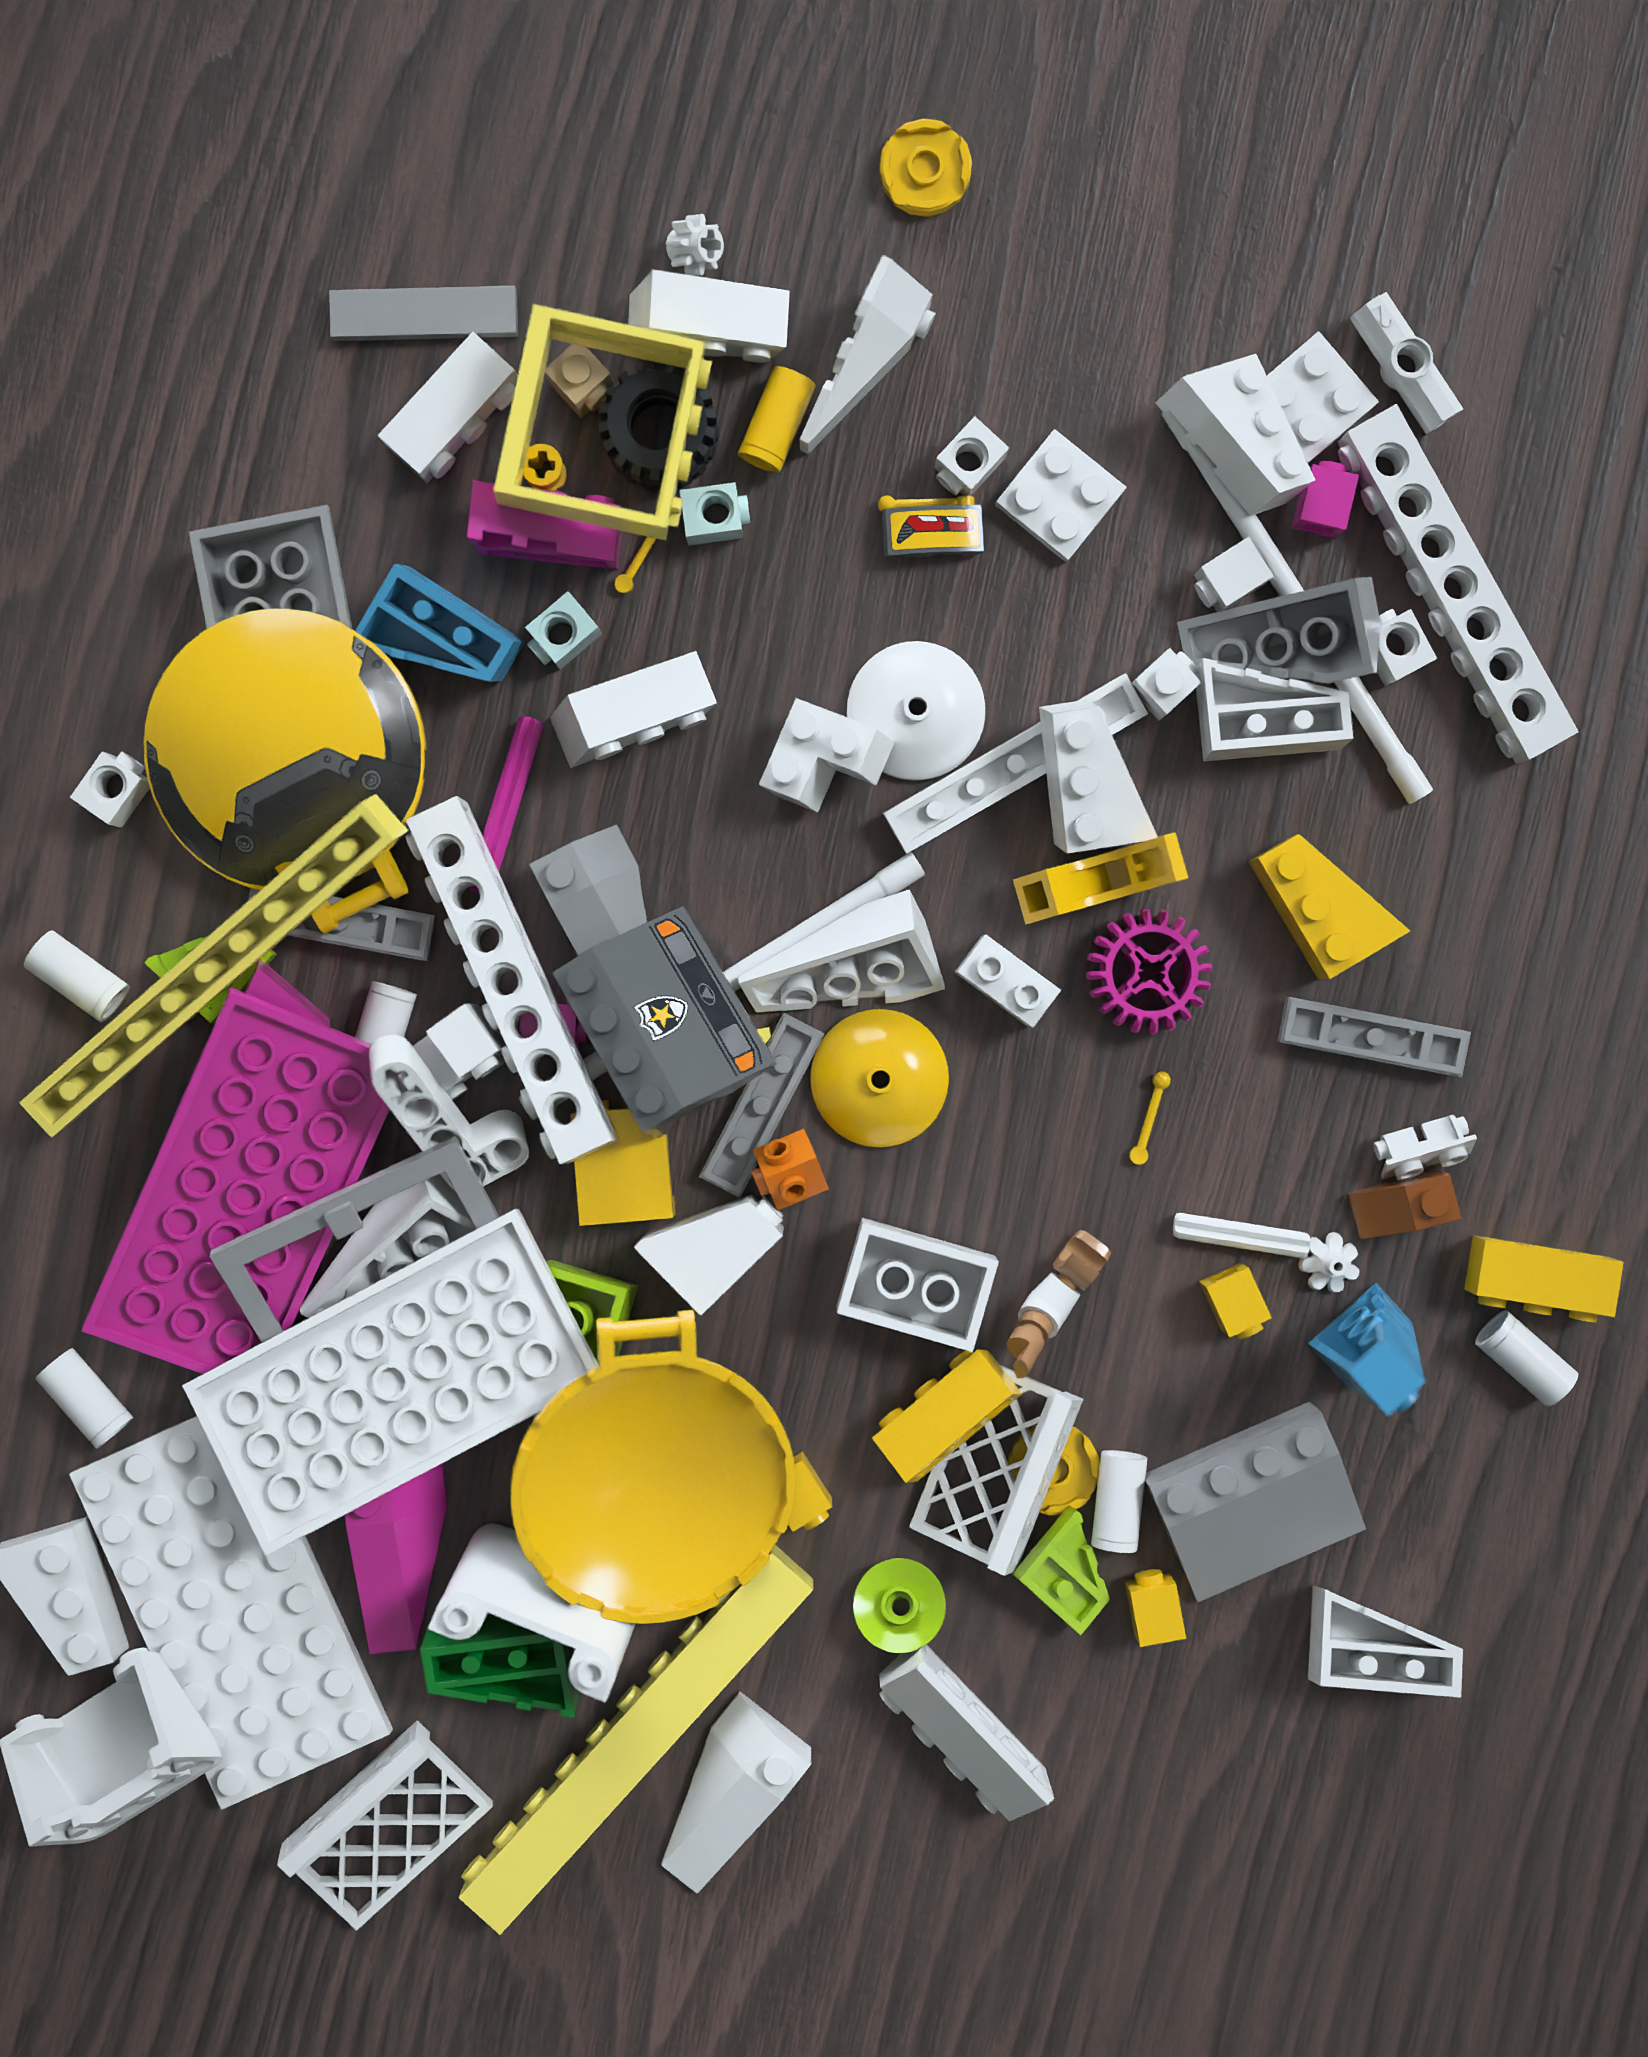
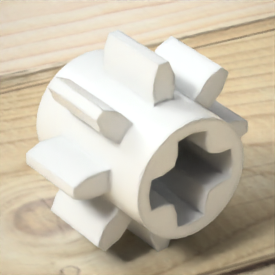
M704 214L686 216L685 220L673 221L672 227L674 230L670 232L666 241L667 253L672 261L671 265L673 267L685 266V275L700 276L704 274L705 270L717 269L716 261L721 257L724 250L723 238L718 230V225H705Z

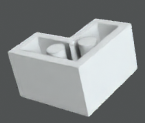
M796 698L759 785L779 798L818 813L836 770L877 785L894 742L874 727Z
M479 1004L462 1005L427 1030L426 1033L428 1035L412 1046L452 1101L467 1090L463 1083L471 1076H474L475 1079L484 1078L505 1063L501 1057V1048L506 1046V1043L500 1033L491 1028Z

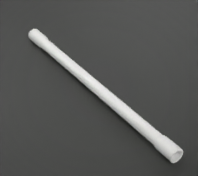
M1169 410L1165 414L1162 412L1161 415L1182 448L1189 453L1243 540L1247 537L1251 539L1274 575L1269 581L1278 595L1281 597L1304 591L1257 515L1250 516L1215 475L1213 470L1217 466L1199 445L1193 448L1184 438L1188 432ZM1354 677L1334 682L1339 690L1349 692L1351 710L1386 763L1390 776L1408 804L1416 802L1433 791L1414 758L1406 752L1361 679Z
M909 852L877 872L871 880L728 968L723 973L733 990L737 991L741 988L738 983V976L865 903L894 895L925 876V873L913 853ZM597 1051L583 1059L592 1080L608 1071ZM551 1076L545 1082L551 1080L554 1076ZM519 1096L520 1102L523 1105L526 1112L528 1113V1115L532 1118V1120L537 1119L538 1114L531 1116L522 1100V1097ZM568 1097L562 1099V1100L558 1103V1105L561 1104L562 1102H564L565 1100H567Z

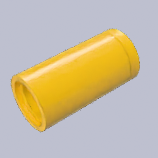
M774 366L739 448L738 456L755 467L772 473H780L816 384L808 377L794 370Z

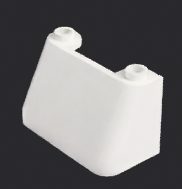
M489 1523L477 1529L469 1541L436 1608L428 1629L449 1638L466 1639L477 1633L487 1612L575 1648L568 1671L570 1681L580 1692L606 1702L636 1623L602 1618L601 1611L591 1610L580 1604L574 1606L560 1597L545 1584L544 1578L534 1568L531 1561L527 1560L518 1541L516 1531L502 1524Z
M138 1648L125 1653L120 1657V1663L113 1669L116 1679L114 1684L59 1719H44L43 1715H33L24 1718L15 1725L16 1730L0 1739V1748L29 1847L78 1844L99 1838L221 1763L223 1758L216 1738L159 1653L148 1652L147 1648Z

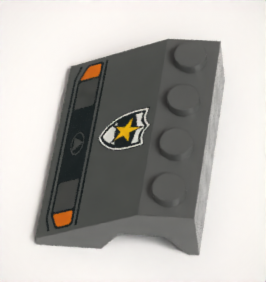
M684 906L590 948L552 973L644 1134L656 1138L662 1137L679 1118L709 1100L732 1093L777 1065Z

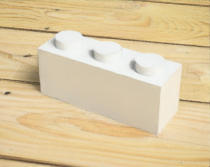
M472 332L378 436L386 447L424 482L428 483L433 477L441 478L454 464L455 457L453 455L465 442L467 444L473 443L484 432L487 426L485 420L496 408L502 410L512 402L518 376L504 359Z

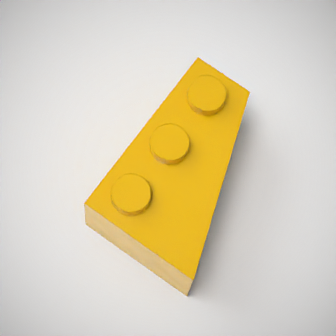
M1300 834L1286 838L1248 861L1318 980L1335 977L1410 932L1406 926Z

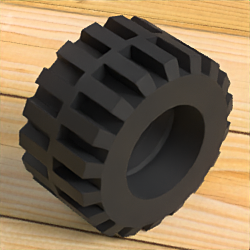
M644 362L635 365L636 373L629 376L626 370L617 376L619 384L616 387L611 384L605 392L607 401L600 404L599 415L601 422L598 425L607 456H609L617 472L621 471L625 479L633 485L637 481L642 483L643 489L653 491L654 486H661L669 448L651 450L639 445L632 436V426L637 416L651 406L667 405L675 409L678 408L685 368L674 366L673 370L666 368V364L655 362V368L646 369ZM697 388L694 405L702 406L697 435L688 434L685 451L693 452L688 480H678V483L681 482L682 487L692 483L690 477L695 473L699 476L703 474L706 470L705 463L708 459L712 461L716 452L715 442H718L719 431L716 411L708 389Z

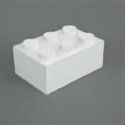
M862 1218L837 1302V1313L973 1352L999 1261L991 1254Z

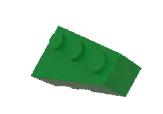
M498 1616L485 1618L477 1633L461 1640L449 1638L427 1628L420 1651L428 1693L487 1703V1699L517 1704V1709L531 1711L532 1706L561 1711L560 1716L575 1718L579 1691L570 1681L568 1672L573 1656L572 1647Z

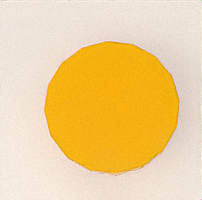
M919 119L905 123L896 130V133L890 137L889 141L887 140L881 153L879 175L884 192L896 207L910 215L930 217L945 213L960 202L969 186L972 159L968 144L961 135L959 137L956 132L951 130L949 125L938 120Z
M1037 1425L1029 1428L1031 1436H1033ZM1075 1426L1072 1427L1039 1511L1040 1513L1061 1515L1069 1505L1074 1509H1078L1085 1505L1094 1492L1096 1485H1098L1099 1456L1091 1440ZM1022 1435L1012 1446L1008 1459L1009 1465L1021 1461L1025 1457L1028 1448ZM1020 1467L1012 1470V1474L1015 1480L1020 1470Z

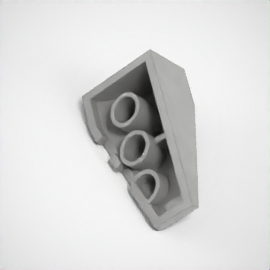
M617 824L571 842L529 864L578 956L596 945L647 923L639 866Z

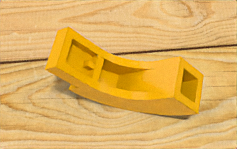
M1175 832L1091 858L1045 869L1013 879L1026 925L1187 879L1188 875Z

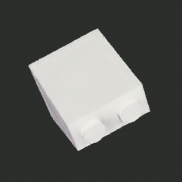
M750 1194L650 1230L641 1237L634 1248L701 1316L783 1236L784 1226L781 1222L784 1215L780 1210L777 1211L776 1206L767 1197L764 1196L758 1201Z

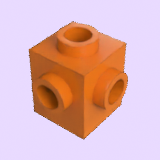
M805 1129L753 1149L759 1168L752 1170V1175L761 1196L771 1194L777 1211L829 1190Z

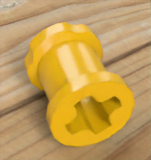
M544 443L535 444L528 449L523 475L528 484L535 490L558 491V489L565 485L567 469L556 449ZM543 461H549L554 471H546L545 478L539 479L534 469H541Z

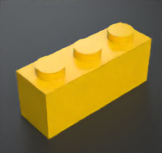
M1473 1235L1464 1290L1478 1295L1477 1303L1487 1306L1506 1308L1507 1300L1524 1303V1311L1552 1315L1554 1307L1570 1310L1569 1318L1597 1323L1598 1315L1615 1317L1624 1262L1606 1256Z
M977 1349L975 1352L965 1350L950 1362L949 1367L952 1371L939 1382L936 1378L929 1380L914 1393L917 1400L905 1411L901 1407L896 1408L879 1422L882 1430L872 1439L905 1483L918 1482L1022 1395L1018 1387L988 1350Z

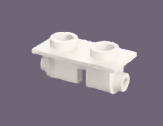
M1449 1115L1421 1124L1425 1141L1418 1142L1413 1127L1382 1135L1381 1141L1374 1142L1373 1145L1378 1160L1387 1159L1381 1174L1382 1180L1396 1176L1397 1180H1405L1424 1171L1423 1167L1441 1163L1442 1167H1449L1465 1161L1468 1158V1154H1471L1477 1137L1476 1135H1471L1464 1138L1463 1135L1469 1134L1465 1118L1463 1116L1455 1118L1454 1115Z

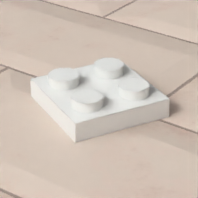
M1319 331L1267 375L1307 463L1311 462L1379 402Z
M1054 429L999 497L995 506L1067 563L1122 495L1126 486Z

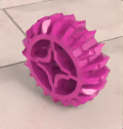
M1142 909L1140 910L1138 925L1131 913L1123 914L1122 922L1125 930L1122 931L1114 922L1108 923L1106 929L1113 939L1109 941L1102 936H1097L1094 939V943L1104 949L1103 955L1089 953L1087 956V960L1091 963L1100 964L1099 971H1089L1085 974L1087 980L1100 979L1101 987L1093 988L1089 991L1090 997L1097 998L1105 994L1108 1000L1098 1008L1100 1013L1106 1014L1114 1007L1118 1009L1112 1020V1023L1116 1026H1120L1124 1023L1127 1016H1130L1129 1031L1133 1033L1139 1032L1143 1020H1146V1029L1149 1034L1158 1033V1019L1162 1020L1167 1030H1174L1176 1028V1022L1173 1017L1174 1013L1183 1021H1189L1192 1018L1190 1011L1185 1007L1187 1002L1195 1007L1203 1006L1204 1001L1193 994L1195 988L1210 990L1211 983L1198 980L1199 972L1206 973L1212 971V964H1198L1197 962L1198 956L1209 952L1208 947L1204 945L1192 949L1190 943L1198 938L1199 932L1194 929L1182 936L1180 932L1186 922L1182 917L1177 918L1168 927V911H1159L1155 923H1152L1150 910ZM1140 933H1152L1166 938L1171 944L1155 955L1146 953L1140 946H1136L1130 938ZM1120 948L1129 964L1130 971L1125 981L1116 989L1112 976L1114 958ZM1181 955L1185 970L1184 981L1179 993L1176 994L1173 990L1174 986L1169 980L1168 972L1170 966ZM1140 960L1146 964L1163 960L1157 965L1159 972H1155L1159 975L1156 980L1157 983L1153 980L1135 983L1140 979L1138 972L1143 971L1138 969L1141 964ZM1146 988L1155 993L1157 997H1161L1167 1005L1156 1010L1145 1011L1131 1006L1125 1000Z

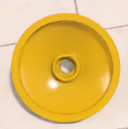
M866 1010L840 1021L822 1039L814 1055L811 1067V1090L821 1116L839 1135L854 1143L869 1147L895 1146L920 1135L937 1118L948 1091V1065L938 1040L922 1023L911 1016L893 1010ZM878 1070H883L889 1075V1083L884 1088H877L871 1082L873 1073Z

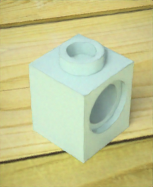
M736 483L680 490V497L683 499L682 512L688 546L743 538L741 525L749 524L750 516L747 495L737 496ZM712 504H722L728 508L729 515L722 523L712 524L703 517L706 508Z
M569 591L525 627L533 637L527 643L530 649L544 665L553 660L560 670L602 635L599 627ZM558 623H567L573 629L570 640L562 645L552 644L549 641L551 628Z

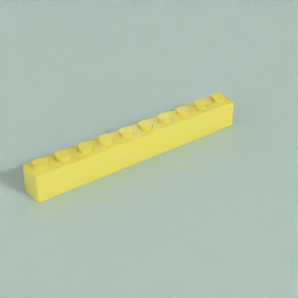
M376 794L362 801L19 1103L51 1138L90 1108L408 830Z
M774 1545L769 1553L770 1560L745 1587L740 1584L730 1593L718 1599L719 1604L713 1607L702 1620L695 1616L684 1627L678 1636L682 1641L671 1654L664 1650L654 1660L647 1670L651 1677L640 1689L634 1684L624 1693L616 1705L620 1711L608 1723L603 1718L595 1725L585 1739L589 1745L578 1757L573 1752L569 1754L555 1771L554 1775L558 1779L547 1791L541 1786L524 1805L523 1809L527 1812L516 1825L509 1821L492 1841L496 1846L495 1849L485 1859L478 1855L463 1872L461 1878L465 1880L459 1899L499 1935L502 1934L813 1591V1578L776 1545Z

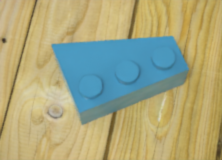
M399 564L393 565L355 630L368 641H372L385 654L392 657L430 665L489 682L503 681L526 642L415 569Z

